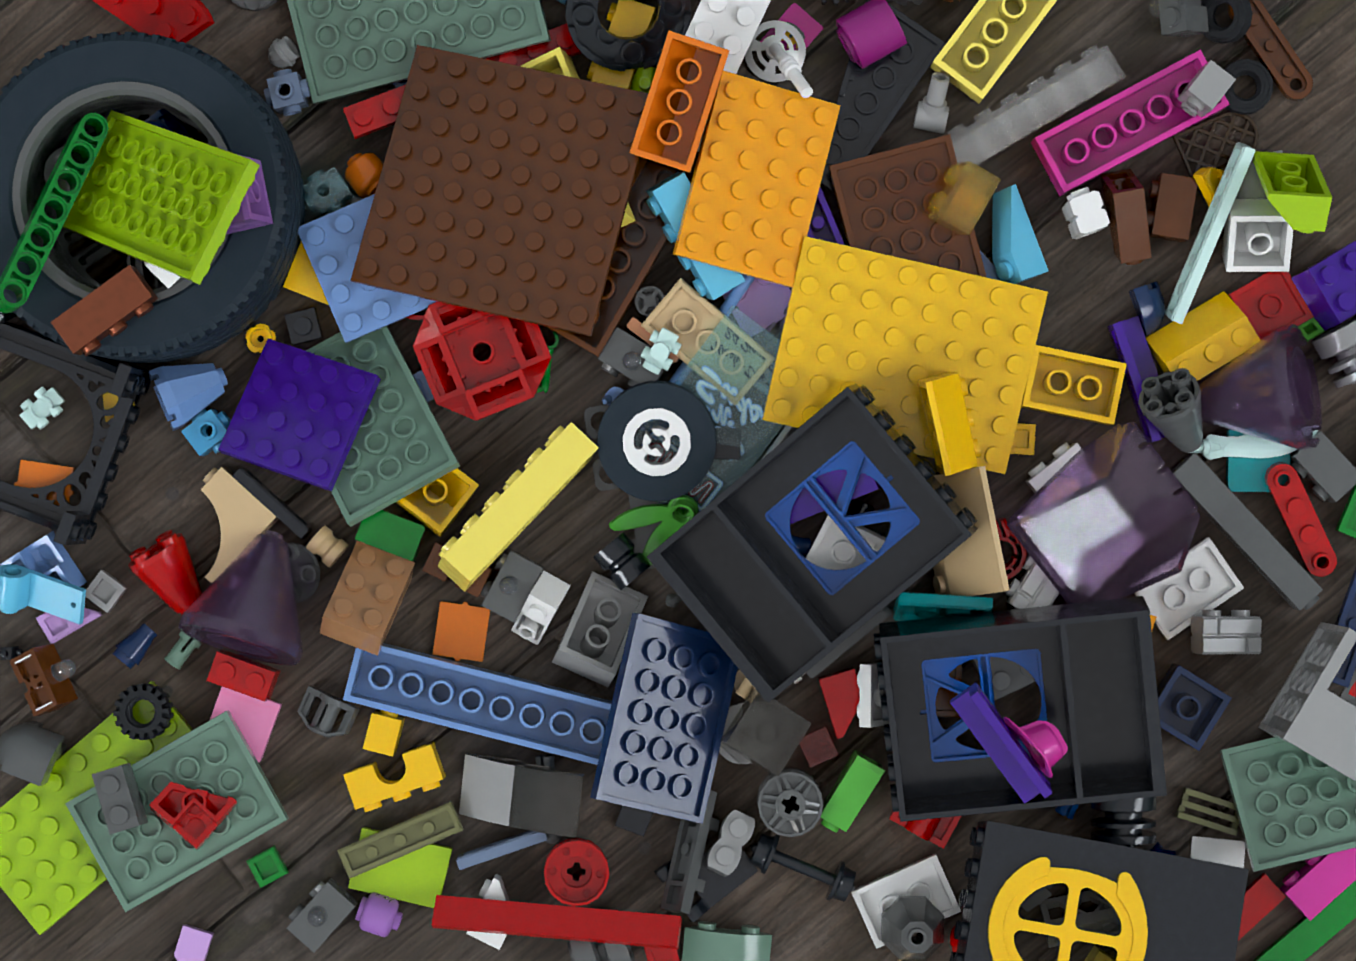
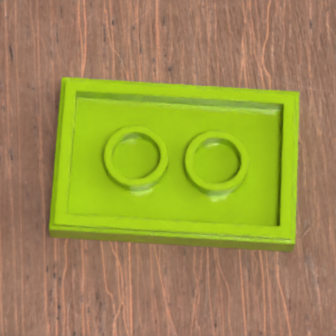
M362 827L359 840L375 834L379 830ZM432 843L350 878L348 888L367 893L375 892L396 900L434 908L436 895H442L453 848Z

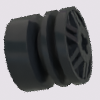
M1156 797L1091 803L1092 809L1105 812V817L1091 820V826L1105 828V830L1091 832V840L1127 847H1139L1143 844L1156 843V833L1142 830L1156 827V820L1142 817V812L1156 810Z

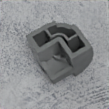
M36 721L24 722L10 727L0 736V764H2L0 770L38 786L46 784L56 760L65 754L68 746L63 744L65 737L42 728L43 723Z

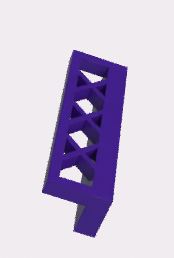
M1135 316L1107 327L1119 362L1127 363L1124 377L1146 441L1149 443L1161 440L1165 436L1143 415L1138 404L1139 394L1142 391L1141 384L1146 378L1159 375L1139 316Z
M976 682L950 700V704L1024 804L1040 793L1044 798L1052 794L1049 780L1036 765L1015 734L1006 725L1001 715Z

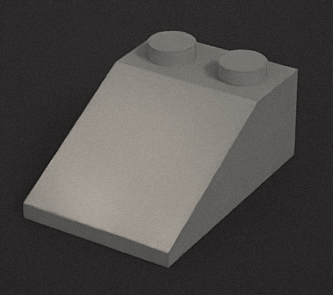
M592 571L552 663L609 687L622 660L632 613H642L648 596L627 586L620 591L611 579Z

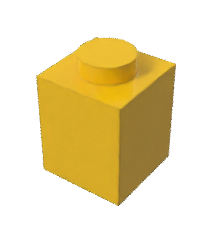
M384 710L372 712L363 749L393 757L397 752L405 718Z

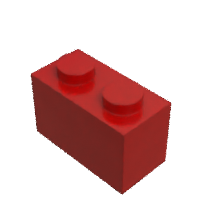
M222 649L216 652L206 681L265 702L271 699L281 670Z

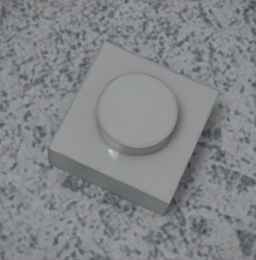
M100 570L86 589V598L105 612L110 613L128 587L105 570Z

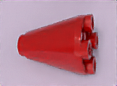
M170 529L155 538L157 543L146 549L145 546H142L131 552L129 557L132 561L128 566L174 612L180 613L183 618H187L204 607L202 602L203 595L185 537L182 533L176 534Z

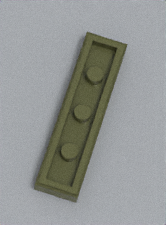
M450 801L344 846L337 851L350 879L463 831L464 828L453 802Z

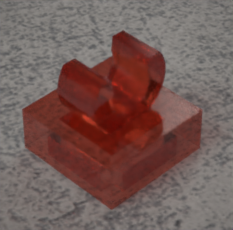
M826 726L797 738L810 768L839 755Z

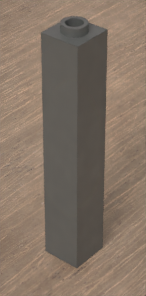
M1190 453L1168 473L1169 477L1293 609L1300 611L1304 608L1308 610L1320 599L1317 595L1323 589L1196 453Z

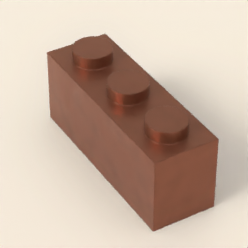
M128 265L51 321V324L73 354L82 355L84 353L85 356H88L102 346L100 341L110 334L114 337L128 327L126 322L136 315L140 318L154 308L152 303L159 298L138 269Z

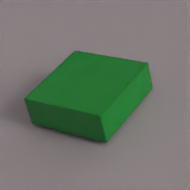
M275 845L246 861L260 888L289 873Z

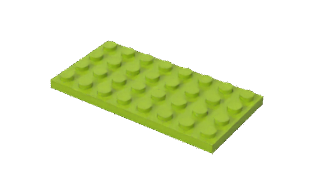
M111 110L106 119L109 127L108 134L67 216L63 228L200 285L203 278L209 272L210 264L218 248L224 242L225 234L233 218L238 214L240 204L248 188L253 184L255 174L260 165L251 159Z
M154 681L149 682V684L157 686ZM139 700L133 707V717L137 722L147 724L154 718L155 709L148 700ZM175 707L171 708L174 716L169 721L171 723L169 728H166L165 732L156 736V738L147 740L131 739L128 734L124 735L121 732L122 728L116 726L115 721H117V717L113 716L112 713L55 762L46 784L38 786L29 783L0 808V887L39 935L44 934L107 881L65 803L95 787L92 774L127 763L133 765L192 731V727Z

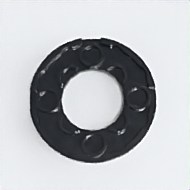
M566 0L565 4L567 26L578 49L594 63L616 71L642 67L646 69L657 65L668 31L685 35L691 21L690 0H658V16L648 30L634 37H619L608 32L600 23L597 14L599 0Z

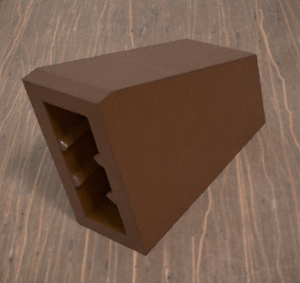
M1131 169L1101 174L1113 248L1121 264L1135 265L1141 263L1143 259L1152 258L1144 187Z

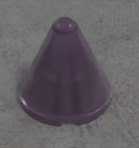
M1290 324L1278 327L1199 384L1202 399V420L1204 423L1299 450L1316 448L1320 439H1312L1313 431L1322 429L1319 386L1313 359H1306L1304 352L1299 347L1307 345V342L1297 325Z
M266 530L265 534H258L182 614L178 627L179 630L215 648L222 650L223 647L238 651L240 656L288 666H295L297 663H300L303 647L288 544L282 540L283 535Z

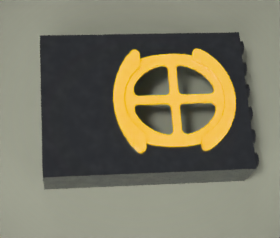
M992 821L978 822L977 827H972L969 845L974 846L972 858H967L964 876L969 877L967 890L962 889L959 900V908H964L962 921L957 920L954 930V939H958L957 951L951 952L949 961H1023L1014 944V935L1019 930L1057 937L1060 941L1057 961H1069L1071 946L1075 941L1113 947L1117 951L1115 961H1235L1249 869ZM1063 883L1067 885L1068 896L1064 920L1061 925L1030 921L1019 917L1018 910L1021 903L1034 891L1051 884ZM1083 888H1089L1097 892L1113 907L1121 923V931L1117 936L1084 931L1076 927L1075 921L1079 896Z

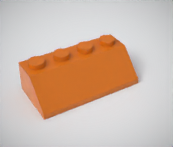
M668 31L629 153L690 173L730 50Z

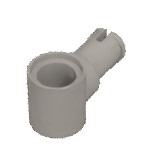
M934 72L932 74L927 96L923 98V101L918 102L913 128L944 134L949 114V107L945 100L950 81L949 75L942 72Z

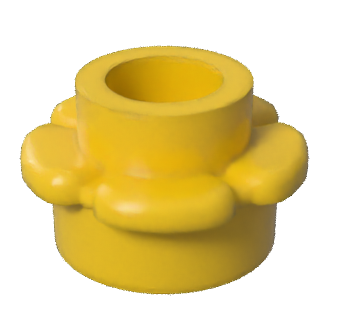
M257 324L256 327L249 328L245 337L248 349L254 353H262L267 339L276 341L275 332L270 330L266 324ZM259 336L264 338L262 342L258 341Z

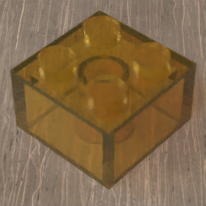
M967 160L950 167L943 180L947 183L946 187L940 193L936 192L928 206V209L932 210L929 218L960 236L970 235L1001 181L999 177Z

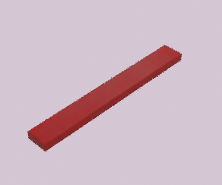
M436 895L431 925L433 928L678 949L682 917L677 915Z

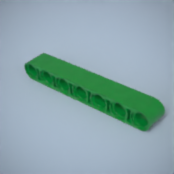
M89 113L73 127L0 277V312L12 313L27 301L108 134V123L102 115ZM84 125L92 126L96 131V137L88 135ZM71 152L79 153L83 158V164L76 163L71 157ZM58 179L66 180L70 185V191L62 190L58 185ZM45 206L52 207L56 211V219L49 218L46 215ZM31 234H38L43 239V247L36 246L32 242ZM18 261L25 262L29 266V275L22 274L17 267ZM4 289H9L15 293L16 303L8 302L5 299Z

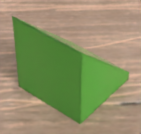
M1314 317L1297 327L1299 339L1307 342L1324 332Z

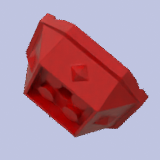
M442 302L428 305L413 345L436 404L475 421L534 398L552 359L539 324ZM480 344H488L491 348V356L485 361H479L475 357V349Z

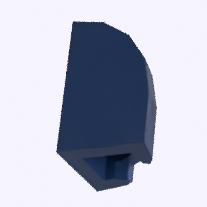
M1158 281L1129 291L1145 337L1158 329L1163 322L1165 314L1164 298Z

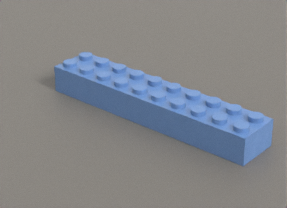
M383 643L378 656L359 648L355 649L343 697L344 701L598 765L612 701L386 643Z

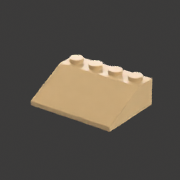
M985 466L970 468L948 476H944L941 473L933 475L941 485L945 482L957 495L954 501L961 509L967 507L977 519L974 525L978 528L972 536L933 567L935 574L933 577V587L935 592L939 595L976 596L1009 591Z

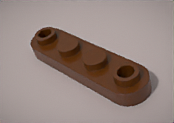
M1249 0L1253 15L1251 26L1243 37L1262 65L1268 69L1274 83L1283 96L1293 101L1303 99L1311 92L1313 87V79L1262 2L1260 0ZM1228 5V13L1233 20L1234 12L1232 7ZM1291 80L1299 82V90L1296 91L1290 87Z

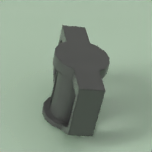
M308 686L297 712L309 730L331 738L348 735L360 709L334 695L313 686ZM316 697H319L321 702L311 722L308 715ZM340 710H346L338 731L331 733Z

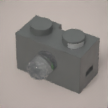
M1152 0L1149 4L1150 14L1154 17H1160L1161 36L1188 37L1209 32L1207 7L1201 6V0Z
M616 327L598 358L599 361L603 362L601 369L614 377H617L619 373L630 378L627 384L631 387L643 382L658 381L664 372V369H662L659 375L644 368L642 365L645 359L640 356L645 346L648 345Z
M511 550L508 555L502 553L494 568L499 571L494 582L488 580L480 594V597L484 598L481 606L515 623L545 567L514 550Z
M332 878L326 884L320 881L309 893L313 899L306 907L300 903L288 917L292 922L286 929L313 953L316 952L359 903Z

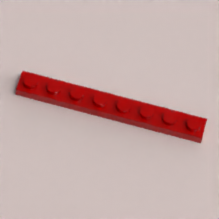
M566 23L549 30L551 41L485 59L521 66L558 47L564 50L570 57L582 52L574 43ZM406 85L343 108L354 139L395 124Z

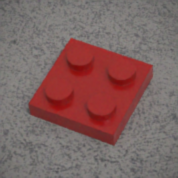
M1266 272L1228 294L1232 301L1246 315L1262 343L1257 345L1258 348L1265 346L1314 317L1292 281L1289 272Z

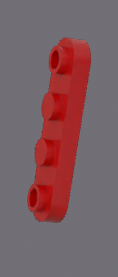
M1284 462L1272 464L1266 471L1265 482L1305 568L1311 574L1318 577L1331 574L1337 565V558L1297 471L1291 465ZM1282 474H1287L1288 476L1285 484L1278 483V478ZM1326 557L1325 565L1317 566L1318 558Z

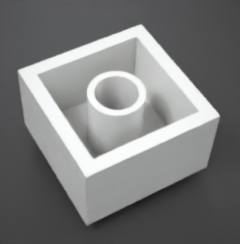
M1235 199L1224 224L1222 257L1226 272H1289L1293 229L1268 199Z

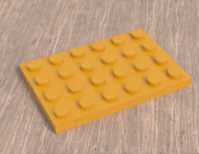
M723 71L706 123L673 255L792 288L803 239L808 234L841 105L811 96L804 98L800 93Z

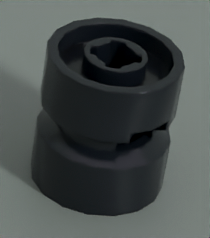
M624 532L593 557L603 570L612 571L610 578L620 591L651 566L640 552H633L634 544Z

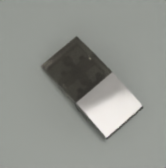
M466 753L459 814L514 828L576 838L579 828L584 774L556 771L555 767L527 764V761Z

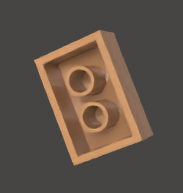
M357 541L323 614L320 634L378 656L411 582L415 562Z

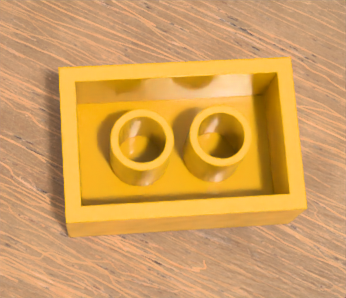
M1036 345L1021 408L1104 425H1114L1127 363Z

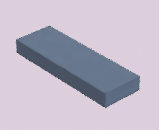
M538 827L459 854L456 862L459 870L547 841L548 837L545 828Z

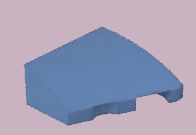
M54 531L46 534L0 564L1 566L7 564L23 566L78 587L87 582L64 546L53 541L56 535Z

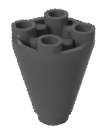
M1185 368L1166 372L1157 377L1146 378L1141 384L1142 391L1139 394L1138 402L1143 415L1180 451L1185 453L1196 451L1202 445L1203 439L1201 389L1196 378Z

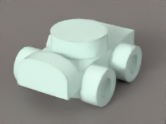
M664 327L660 332L654 330L649 341L654 343L652 348L645 346L640 356L645 359L642 366L659 375L662 369L668 371L673 363V360L668 358L671 352L677 355L682 346L681 343L677 342L679 335Z
M44 387L39 388L34 393L37 398L34 403L27 399L20 405L24 412L19 416L31 429H34L36 426L40 430L49 424L46 417L52 415L55 418L62 413L63 409L60 405L65 400L54 387H51L48 391Z

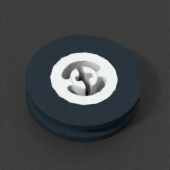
M667 381L643 382L623 391L607 408L598 430V454L608 477L627 494L647 501L671 500L694 489L708 473L716 451L715 425L705 404L685 387ZM651 419H661L669 423L667 428L653 426L651 429L655 436L663 435L665 437L662 445L666 451L669 450L673 435H677L680 439L678 451L672 458L664 462H652L645 458L647 454L661 456L663 453L658 445L653 447L650 445L652 437L648 431L645 432L643 445L640 447L635 445L634 436L636 430L644 422Z

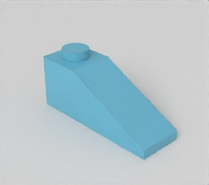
M1016 184L993 194L992 261L1000 281L1018 284L1049 271Z

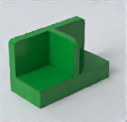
M380 510L361 521L355 540L413 562L416 561L420 551L418 547L425 532V526L402 518V516Z

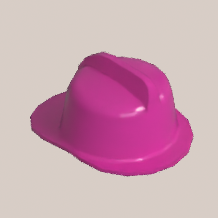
M1003 717L1006 725L1023 743L1039 769L1048 778H1052L1051 768L1068 751V746L1059 730L1053 724L1041 720L1018 727L1012 720Z

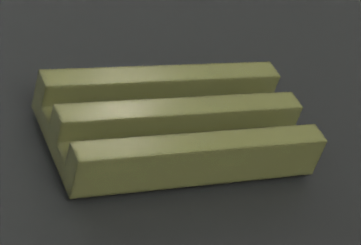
M1184 787L1176 817L1234 836L1237 835V828L1240 823L1234 802ZM1189 795L1234 809V815L1188 801ZM1185 807L1231 821L1230 827L1185 813Z

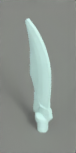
M1316 425L1298 431L1253 430L1239 437L1210 434L1205 439H1202V445L1196 451L1190 453H1201L1208 460L1221 457H1278L1289 454L1304 446L1318 432L1319 426Z

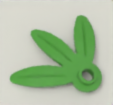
M682 495L671 499L668 505L651 504L630 509L613 519L609 523V527L614 531H622L662 521L650 535L642 553L652 565L647 556L698 514L699 507L693 498Z

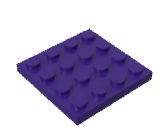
M267 339L218 450L225 455L332 492L381 379L376 374L272 339Z

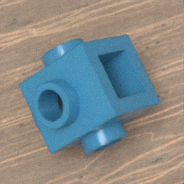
M203 409L191 419L192 423L181 431L199 456H206L212 451L216 454L220 452L218 448L231 422L224 411L218 413L216 409L208 411ZM210 426L213 430L211 435H209L208 429Z

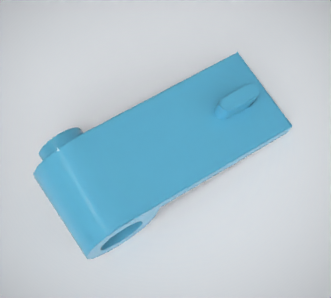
M14 564L0 566L1 612L14 614L18 610L30 606L79 625L83 623L86 589L23 566Z

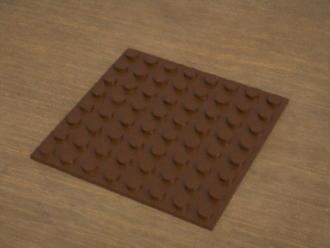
M417 45L350 281L592 336L640 156L629 152L648 93Z

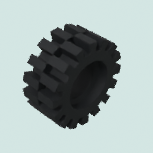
M149 683L137 684L128 687L126 691H122L119 694L120 698L114 704L117 707L113 711V716L117 717L115 724L117 727L120 726L122 728L121 732L124 735L128 734L131 739L147 740L156 738V736L163 734L166 728H169L171 725L169 721L174 716L171 708L174 706L173 702H169V694L162 691L163 688ZM142 699L151 702L155 709L154 718L147 724H141L133 717V707L136 702Z

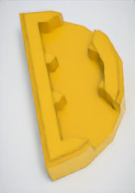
M1213 167L1200 168L1193 174L1208 207L1224 173L1223 170Z

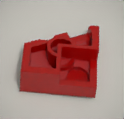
M170 782L149 804L151 811L198 850L234 808L237 801L233 797L228 796L226 798L210 794L205 790H195Z

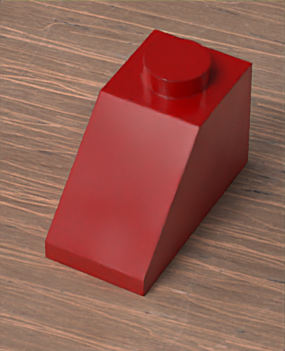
M854 667L818 677L837 739L844 737L857 712V705L860 701V688L857 684L858 673L855 672Z

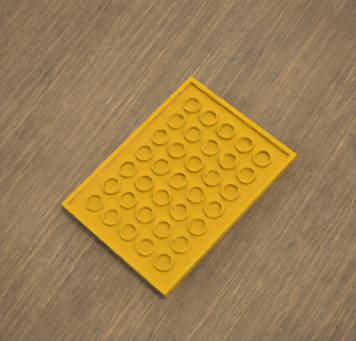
M804 236L762 420L799 428L846 387L857 384L859 387L864 385L875 397L872 403L879 411L886 410L896 424L892 427L900 436L906 434L914 443L916 449L913 452L916 455L934 458L918 380L957 372L959 373V378L964 377L967 384L968 396H964L966 409L971 408L975 426L970 427L972 439L978 440L981 450V457L977 458L978 466L975 467L985 466L988 471L1006 474L1048 291Z

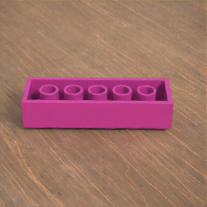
M1201 49L1035 137L1031 141L1059 197L1230 105L1224 94L1214 109L1202 118L1198 115L1193 117L1181 108L1182 102L1177 99L1199 69L1207 63Z

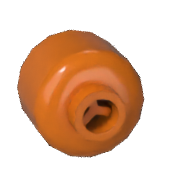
M357 153L348 160V167L345 170L344 176L347 183L359 197L366 198L375 194L384 163L374 153H365L363 155L362 153Z

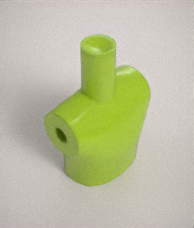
M637 68L632 79L631 90L649 93L656 68Z

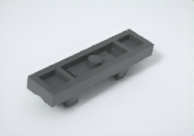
M710 790L703 824L683 819L680 821L660 909L690 914L695 891L704 892L706 881L699 879L698 875L708 831L717 832L720 821L712 818L717 796L715 791Z

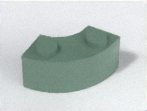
M699 921L698 926L685 927L682 961H770L772 935L760 932V927L753 925H742L741 930L717 928L714 922Z

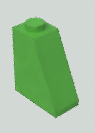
M854 749L823 803L821 814L823 820L821 824L836 833L839 828L847 832L884 774L883 766Z

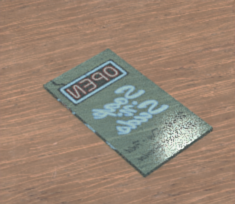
M734 305L730 307L674 382V384L680 385L694 393L707 407L715 425L717 444L740 447V460L714 459L704 479L694 489L684 494L697 502L699 507L698 513L751 469L783 426V424L762 420L780 340ZM651 419L644 422L635 434V445L638 447L643 445L645 432L648 431L652 437L650 446H659L663 453L661 456L647 454L645 455L646 460L664 462L671 459L677 453L680 439L677 435H673L669 450L666 451L662 445L665 437L663 435L655 436L651 429L653 426L667 428L669 423L661 419ZM670 500L656 502L658 504L668 505Z

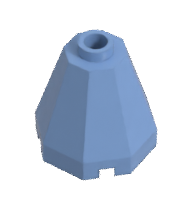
M213 363L160 366L149 371V377L151 381L154 380L156 385L153 387L167 421L174 419L170 423L172 431L187 425L200 411L206 409L225 393L223 386L228 385L222 368L216 369Z

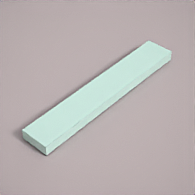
M1241 142L1235 144L1165 310V315L1179 324H1183L1256 151L1254 148Z

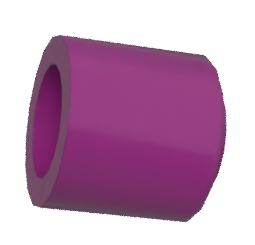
M870 0L836 20L838 28L836 32L844 50L852 62L857 63L862 69L907 44L904 32L886 0Z

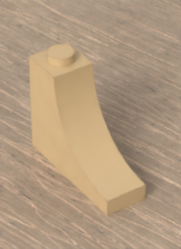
M216 467L213 468L203 479V482L206 484L201 489L216 510L221 530L218 556L213 567L205 576L214 586L219 585L279 519L233 477L234 473L227 467H221L219 470Z

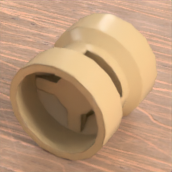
M324 525L311 539L306 549L312 554H318L322 558V562L331 568L346 551L349 544L343 539L335 538L333 531Z

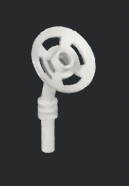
M772 20L760 24L745 54V60L751 72L767 82L776 83L791 80L802 97L808 98L812 95L813 89L801 74V67L806 56V46L800 32L794 26L784 21ZM775 28V35L765 38L762 43L755 40L761 32ZM786 31L796 40L798 50H794L791 40L785 35ZM782 39L788 44L789 50H785L784 45L780 42ZM752 51H757L759 61L766 67L764 71L755 63ZM761 51H766V55L770 59L769 62L763 58ZM775 66H778L781 71L780 74H775Z

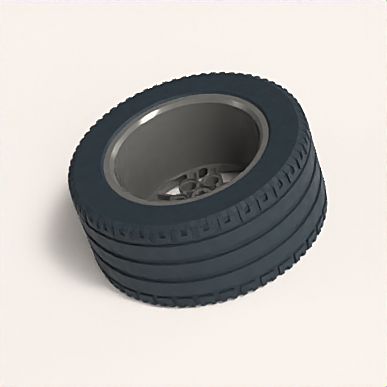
M119 32L97 34L96 38L86 36L82 39L70 41L68 46L60 45L52 51H47L44 53L45 57L34 59L31 64L21 69L22 73L19 76L14 75L10 79L11 81L1 89L3 93L0 95V277L46 185L43 175L45 163L54 151L66 144L73 127L89 113H97L107 119L110 111L113 110L139 120L140 115L152 116L158 110L165 109L180 121L202 132L208 138L206 144L234 154L261 160L273 224L225 235V240L218 248L210 264L209 272L203 278L200 285L180 277L168 289L154 275L155 290L153 292L159 298L152 303L154 308L140 318L136 315L126 322L128 327L118 335L112 337L109 334L100 341L102 346L90 355L133 363L170 362L202 354L204 351L212 350L228 342L231 337L234 338L250 326L249 324L253 320L256 321L269 308L268 304L274 301L282 290L283 282L289 273L301 242L298 234L299 226L305 224V191L303 178H301L300 164L290 137L275 112L250 85L224 63L192 45L181 41L178 42L168 37L155 34L148 35L141 32H125L124 34ZM84 125L88 135L95 131L92 126ZM44 207L45 213L49 218H57L56 211L52 207ZM68 229L60 231L27 301L14 311L20 319L25 320L33 329L68 347L53 327L51 321L102 285L86 273V269L113 250L111 247L96 242L73 257L68 251V246L84 238V236ZM31 234L32 242L36 246L43 247V239L38 234ZM127 255V266L136 267L143 276L144 261ZM18 261L17 267L22 274L29 275V266L25 262ZM4 289L5 299L8 302L16 303L15 293L9 289Z

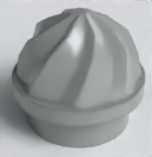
M284 36L282 39H275L268 49L270 63L279 68L293 66L296 63V59L300 57L297 46L287 36Z

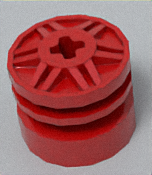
M579 837L565 839L555 845L547 855L544 866L545 885L551 895L563 904L574 907L588 905L598 899L607 887L609 879L607 859L601 848L590 840ZM575 862L580 863V868L585 869V873H580L578 879H574L572 873L567 872L568 868H573Z

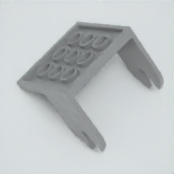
M1320 622L1258 728L1273 737L1295 745L1356 781V706L1327 690L1354 646L1356 632L1348 627Z

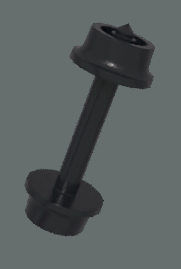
M761 833L757 843L750 845L753 852L750 863L759 867L761 873H766L772 861L830 885L826 895V900L828 901L837 899L845 902L849 893L856 889L854 885L856 872L847 868L843 861L839 863L835 873H831L776 850L780 835L777 834L775 836H768Z

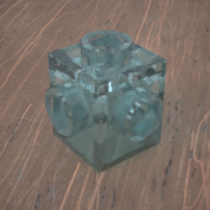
M336 167L329 169L325 173L323 169L313 173L307 178L309 183L303 186L307 192L303 197L312 212L318 210L323 216L346 207L344 202L354 197V194ZM329 189V194L323 197V192Z

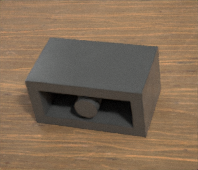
M1322 431L1317 432L1304 446L1290 454V461L1293 463L1291 466L1297 471L1301 479L1306 477L1313 485L1311 488L1312 492L1322 502L1326 500L1329 503L1337 502L1356 485V468Z
M131 763L92 774L110 835L148 823Z

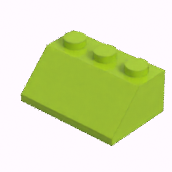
M1255 151L1252 161L1266 197L1291 228L1307 234L1314 231L1325 232L1332 195L1315 156Z

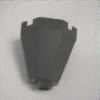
M899 896L881 914V941L899 960H927L944 943V915L926 896Z

